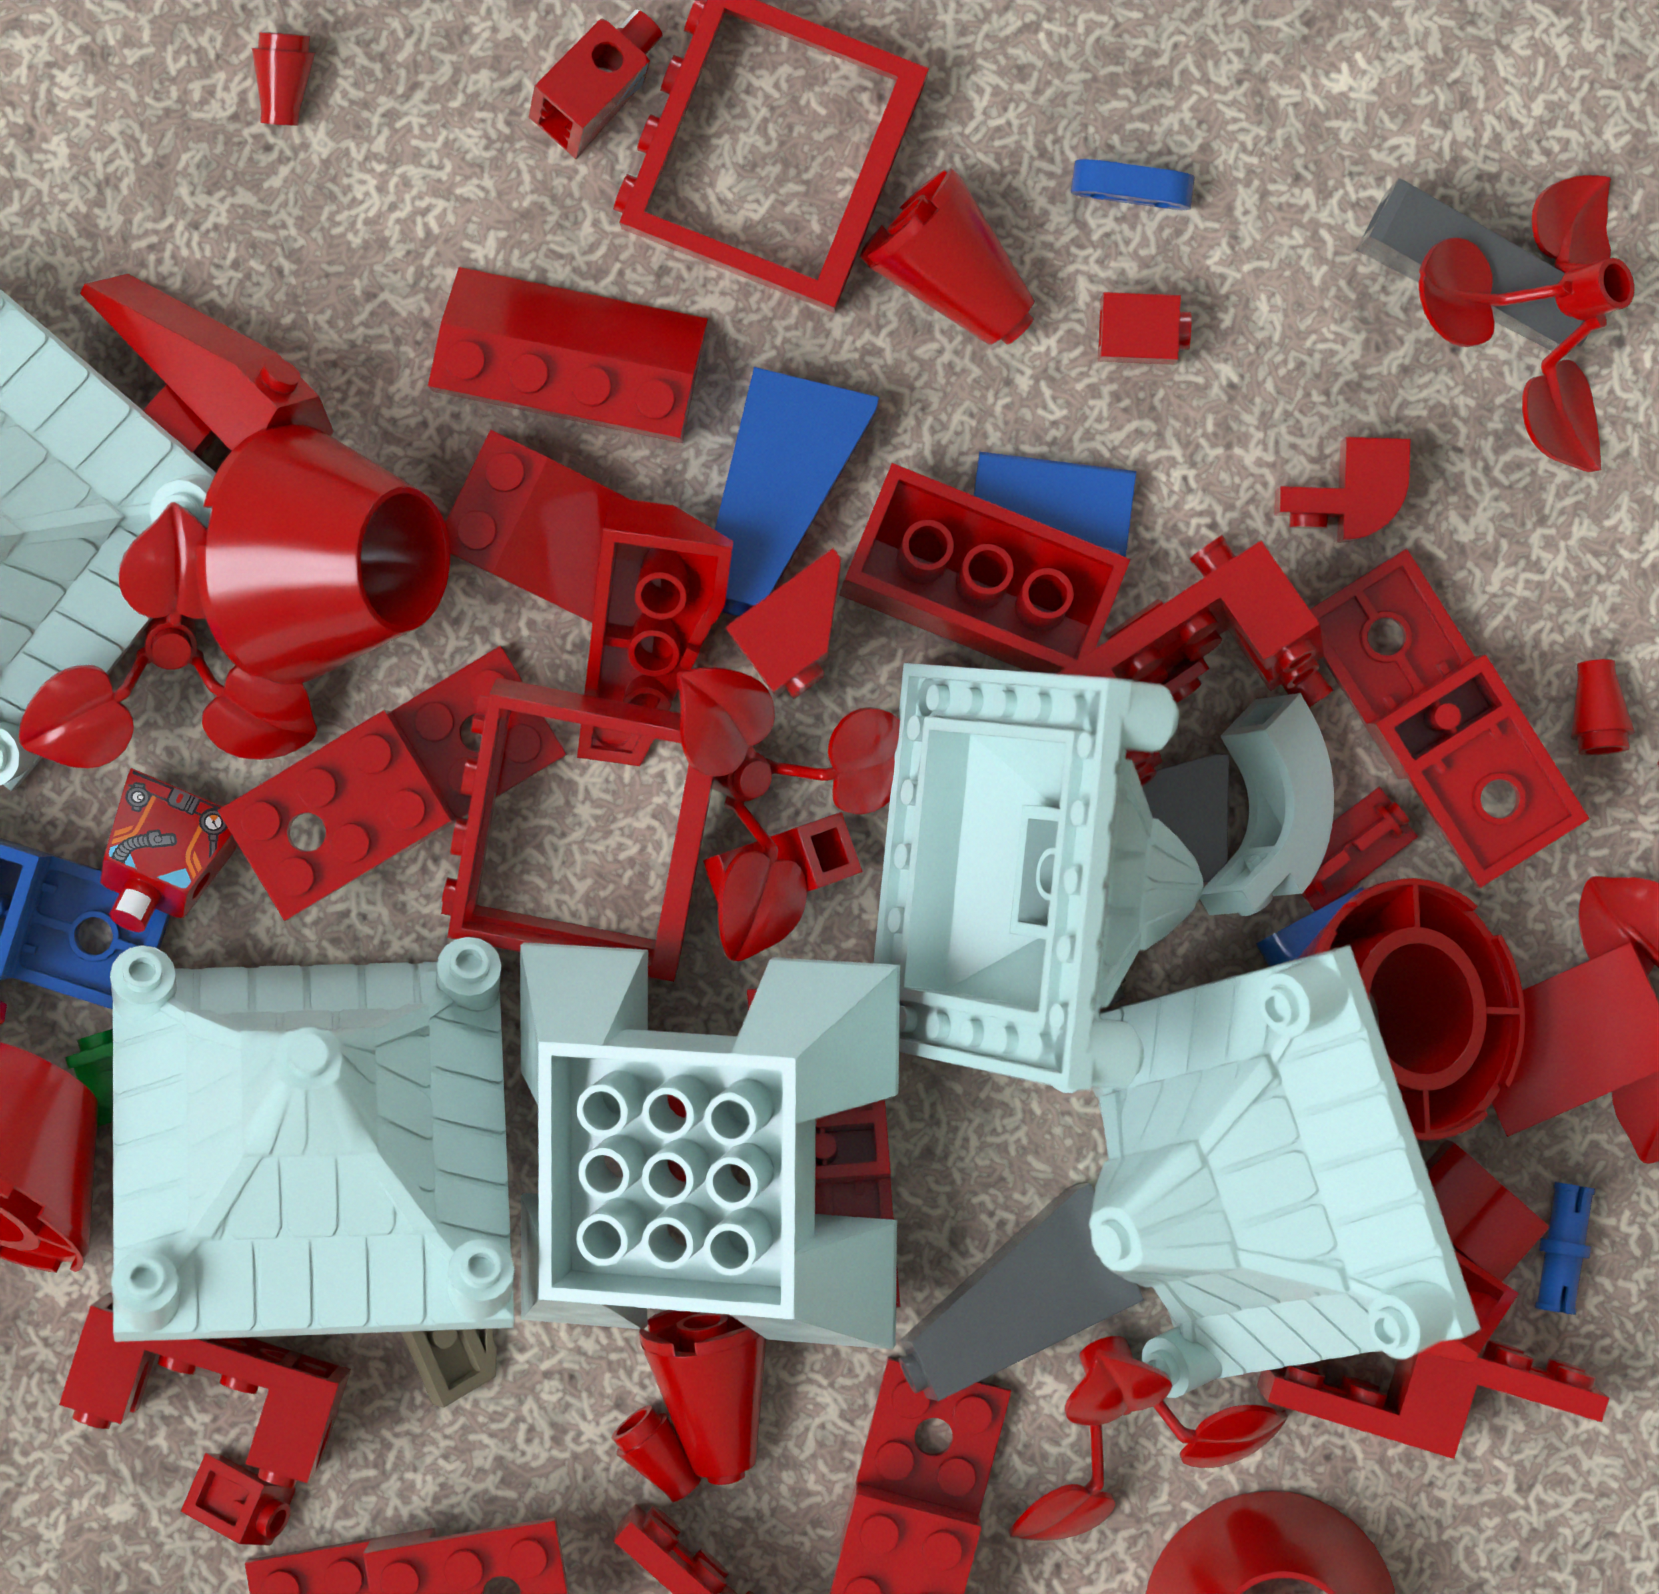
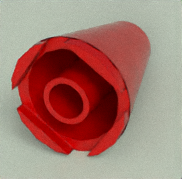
M950 168L948 173L943 170L923 184L899 207L903 211L893 220L887 230L883 225L877 229L863 247L859 257L869 268L986 344L992 345L1001 339L1006 345H1009L1019 338L1032 324L1034 318L1029 314V311L1034 305L1035 300L963 179L952 168Z
M667 1309L653 1315L647 1320L649 1332L642 1328L639 1330L641 1347L693 1472L700 1477L707 1478V1481L713 1485H727L742 1480L745 1477V1471L751 1469L756 1464L767 1339L730 1314Z

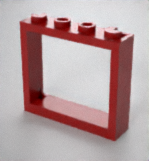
M695 0L684 27V32L692 34L693 37L684 58L673 55L661 85L660 91L670 94L661 118L650 114L638 142L637 150L646 154L637 177L626 174L614 203L613 210L623 213L619 221L621 229L835 313L928 78L929 68L758 0ZM725 13L896 81L818 280L647 213Z
M497 678L489 693V697L478 695L476 712L472 721L471 733L481 734L482 739L478 758L468 756L463 773L461 794L472 797L468 819L457 817L451 842L450 855L461 856L458 878L447 877L442 895L441 914L451 916L447 938H479L492 945V947L520 952V945L524 942L648 950V977L674 982L679 967L714 782V776L702 774L690 764L688 765L656 940L477 905L511 711L681 743L680 713Z

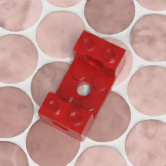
M1260 540L1066 667L1057 675L1110 678L1160 685L1168 677L1167 669L1185 657H1188L1190 661H1196L1206 656L1222 642L1220 634L1228 630L1265 685L1272 691L1283 683L1287 688H1292L1308 679L1318 670L1319 664L1316 661L1324 657L1319 622ZM1126 749L1125 759L1133 761L1141 787H1143L1156 776L1157 772L1154 767L1163 762L1160 752Z
M108 1293L90 1305L59 1402L60 1406L74 1410L72 1418L75 1421L100 1429H110L111 1422L122 1424L127 1420L129 1411L135 1413L139 1409L155 1356L159 1354L157 1363L176 1372L194 1375L196 1368L200 1367L222 1374L219 1383L236 1391L256 1394L259 1386L269 1389L245 1463L260 1468L258 1473L260 1479L278 1486L294 1488L297 1480L308 1483L320 1468L351 1369L251 1337L115 1342L113 1294Z

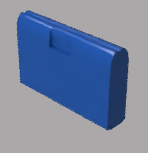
M979 451L974 496L1126 557L1136 471Z

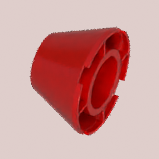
M283 424L260 429L245 438L230 452L214 476L203 507L212 508L206 546L196 545V573L199 595L208 625L219 646L228 658L248 675L259 676L276 684L308 682L417 629L428 621L438 608L445 593L449 577L450 544L445 522L437 506L422 491L327 433L310 426Z
M1404 878L1382 882L1356 894L1340 908L1297 959L1350 945L1368 1000L1370 993L1375 1000L1379 1015L1378 1030L1416 1141L1439 1140L1456 1136L1479 1124L1488 1116L1486 1109L1492 1104L1500 1089L1510 1087L1520 1062L1524 1043V996L1519 973L1508 945L1501 934L1492 935L1485 923L1474 912L1478 905L1459 891L1442 883L1427 879Z
M0 1042V1259L57 1273L62 1262H73L70 1270L77 1272L83 1268L90 1250L98 1100L87 1086L62 1068L33 1053Z
M1271 1490L1243 1493L1212 1504L1211 1507L1196 1515L1171 1537L1159 1555L1150 1575L1146 1594H1242L1260 1582L1276 1578L1302 1580L1320 1588L1326 1594H1395V1589L1390 1573L1379 1551L1361 1528L1350 1518L1332 1506L1309 1496Z

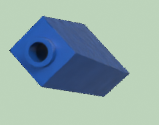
M754 367L715 526L717 532L733 541L723 613L741 616L749 610L750 606L754 607L774 591L874 418L879 397Z

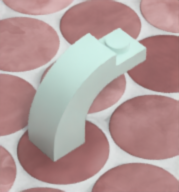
M1301 693L1255 699L1220 736L1245 781L1249 800V819L1245 837L1238 851L1203 888L1200 900L1209 915L1239 913L1240 916H1249L1265 908L1272 901L1273 896L1302 894L1313 880L1325 856L1334 813L1333 775L1328 751L1320 728Z

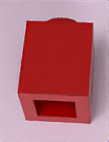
M1103 292L1100 298L1098 362L1174 365L1178 360L1179 350H1189L1191 343L1192 316L1191 312L1180 311L1181 295Z

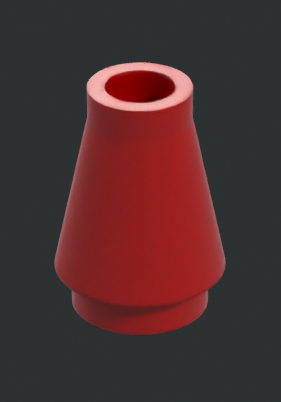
M259 32L258 48H252L261 107L260 123L299 126V112L316 53L309 52L310 36Z
M1596 659L1578 663V680L1571 729V739L1577 740L1578 753L1592 756L1615 754L1629 750V736L1634 734L1635 731L1616 674L1615 660Z
M645 1406L624 1420L612 1434V1440L619 1447L616 1455L662 1490L671 1502L674 1503L683 1499L701 1482L702 1478L693 1472L685 1450L666 1413L657 1414L652 1406Z

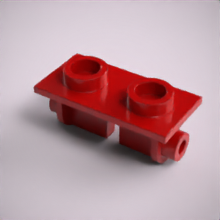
M1380 786L1333 821L1329 843L1322 863L1309 886L1301 894L1314 912L1334 902L1418 837L1408 824L1410 820L1395 801L1391 802Z

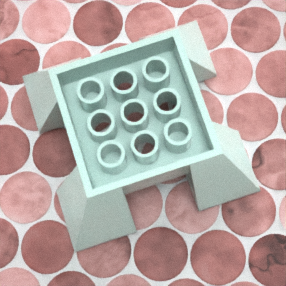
M525 942L521 944V1073L539 1106V1194L524 1193L521 1195V1320L644 1329L647 1327V1308L730 1314L769 1340L893 1349L896 1346L897 1220L815 1214V1118L894 1097L899 1093L900 965L773 957L769 960L739 1035L722 1036L648 1031V950ZM668 1094L678 1097L684 1103L687 1110V1118L679 1117L670 1109L667 1099ZM605 1155L611 1156L618 1161L623 1171V1178L615 1176L607 1168L604 1159ZM667 1159L676 1161L683 1167L687 1176V1182L677 1180L670 1173ZM731 1164L739 1165L746 1170L751 1179V1187L738 1183L731 1173ZM667 1224L674 1225L683 1232L687 1246L676 1243L670 1237Z

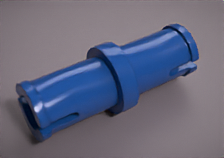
M1554 1182L1553 1188L1555 1190L1549 1222L1550 1228L1548 1229L1547 1239L1540 1238L1539 1251H1545L1535 1308L1576 1315V1301L1583 1258L1590 1259L1592 1247L1585 1245L1595 1188Z

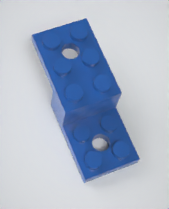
M0 838V981L15 978L113 1009L110 981L112 964L121 953L132 947L143 945L156 947L160 950L171 915L155 909L143 932L127 930L116 924L109 915L119 893L107 889L100 883L102 870ZM91 917L106 921L111 927L113 934L110 947L98 955L87 952L81 946L78 937L81 925Z

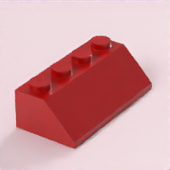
M459 267L440 324L428 387L435 393L683 444L708 318Z
M891 463L839 595L1027 672L1057 674L1096 649L1131 559Z
M834 548L830 549L726 627L732 639L775 697H778L787 690L791 697L796 699L824 678V670L820 665L828 658L841 570V557Z

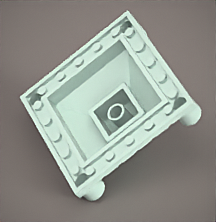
M1 289L0 785H4L12 791L22 783L42 758L39 755L26 751L19 743V729L23 713L38 689L56 673L77 665H95L103 669L108 675L153 619L136 612L122 596L118 573L124 553L131 543L159 517L171 502H176L187 509L208 529L212 508L203 507L216 472L190 452Z
M904 663L898 715L900 720L899 738L894 754L895 766L890 794L874 963L900 965L899 1052L1067 1089L1091 1090V1087L1126 1088L1132 1083L1143 1066V1043L1133 1026L1129 1023L1099 1020L1100 1007H1107L1139 950L1148 949L1182 923L1196 907V903L1199 901L1203 891V878L1196 858L1159 819L1152 817L1133 761L1125 759L1126 749L1148 752L1158 751L1174 735L1178 726L1179 714L1172 695L1162 685L1128 680Z
M465 937L455 939L444 947L438 957V962L414 964L403 962L369 963L367 965L328 964L302 967L290 965L259 966L258 968L215 967L174 969L173 962L166 953L156 947L143 945L129 948L117 957L112 964L110 973L113 998L114 1270L111 1286L115 1342L513 1328L514 1265L511 1258L500 1004L501 962L499 954L492 945L479 938Z
M1350 945L1099 1012V1020L1124 1021L1133 1026L1143 1043L1144 1062L1140 1072L1126 1088L1092 1087L1095 1096L1098 1097L1100 1102L1098 1104L1103 1118L1109 1158L1103 1164L1095 1189L1089 1223L1092 1244L1105 1266L1128 1281L1145 1287L1152 1286L1169 1311L1174 1328L1147 1341L1142 1352V1362L1164 1371L1170 1377L1172 1389L1167 1397L1177 1398L1216 1378L1220 1379L1250 1372H1260L1285 1366L1318 1362L1325 1359L1341 1358L1365 1352L1383 1350L1384 1353L1393 1358L1406 1359L1438 1342L1463 1338L1480 1329ZM1053 1086L1063 1093H1073L1081 1090Z

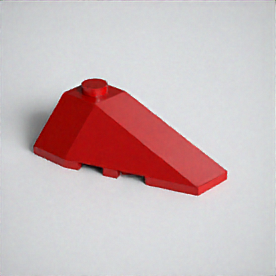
M130 274L84 284L80 294L231 451L249 435L260 429H267L276 425H306L323 431L330 436L333 434L334 430L320 396L301 378L296 367L284 360L278 353Z
M610 497L603 527L584 695L667 711L670 710L672 701L679 689L676 674L693 667L713 623H716L725 606L733 541L675 505ZM581 724L577 758L640 766L655 738Z

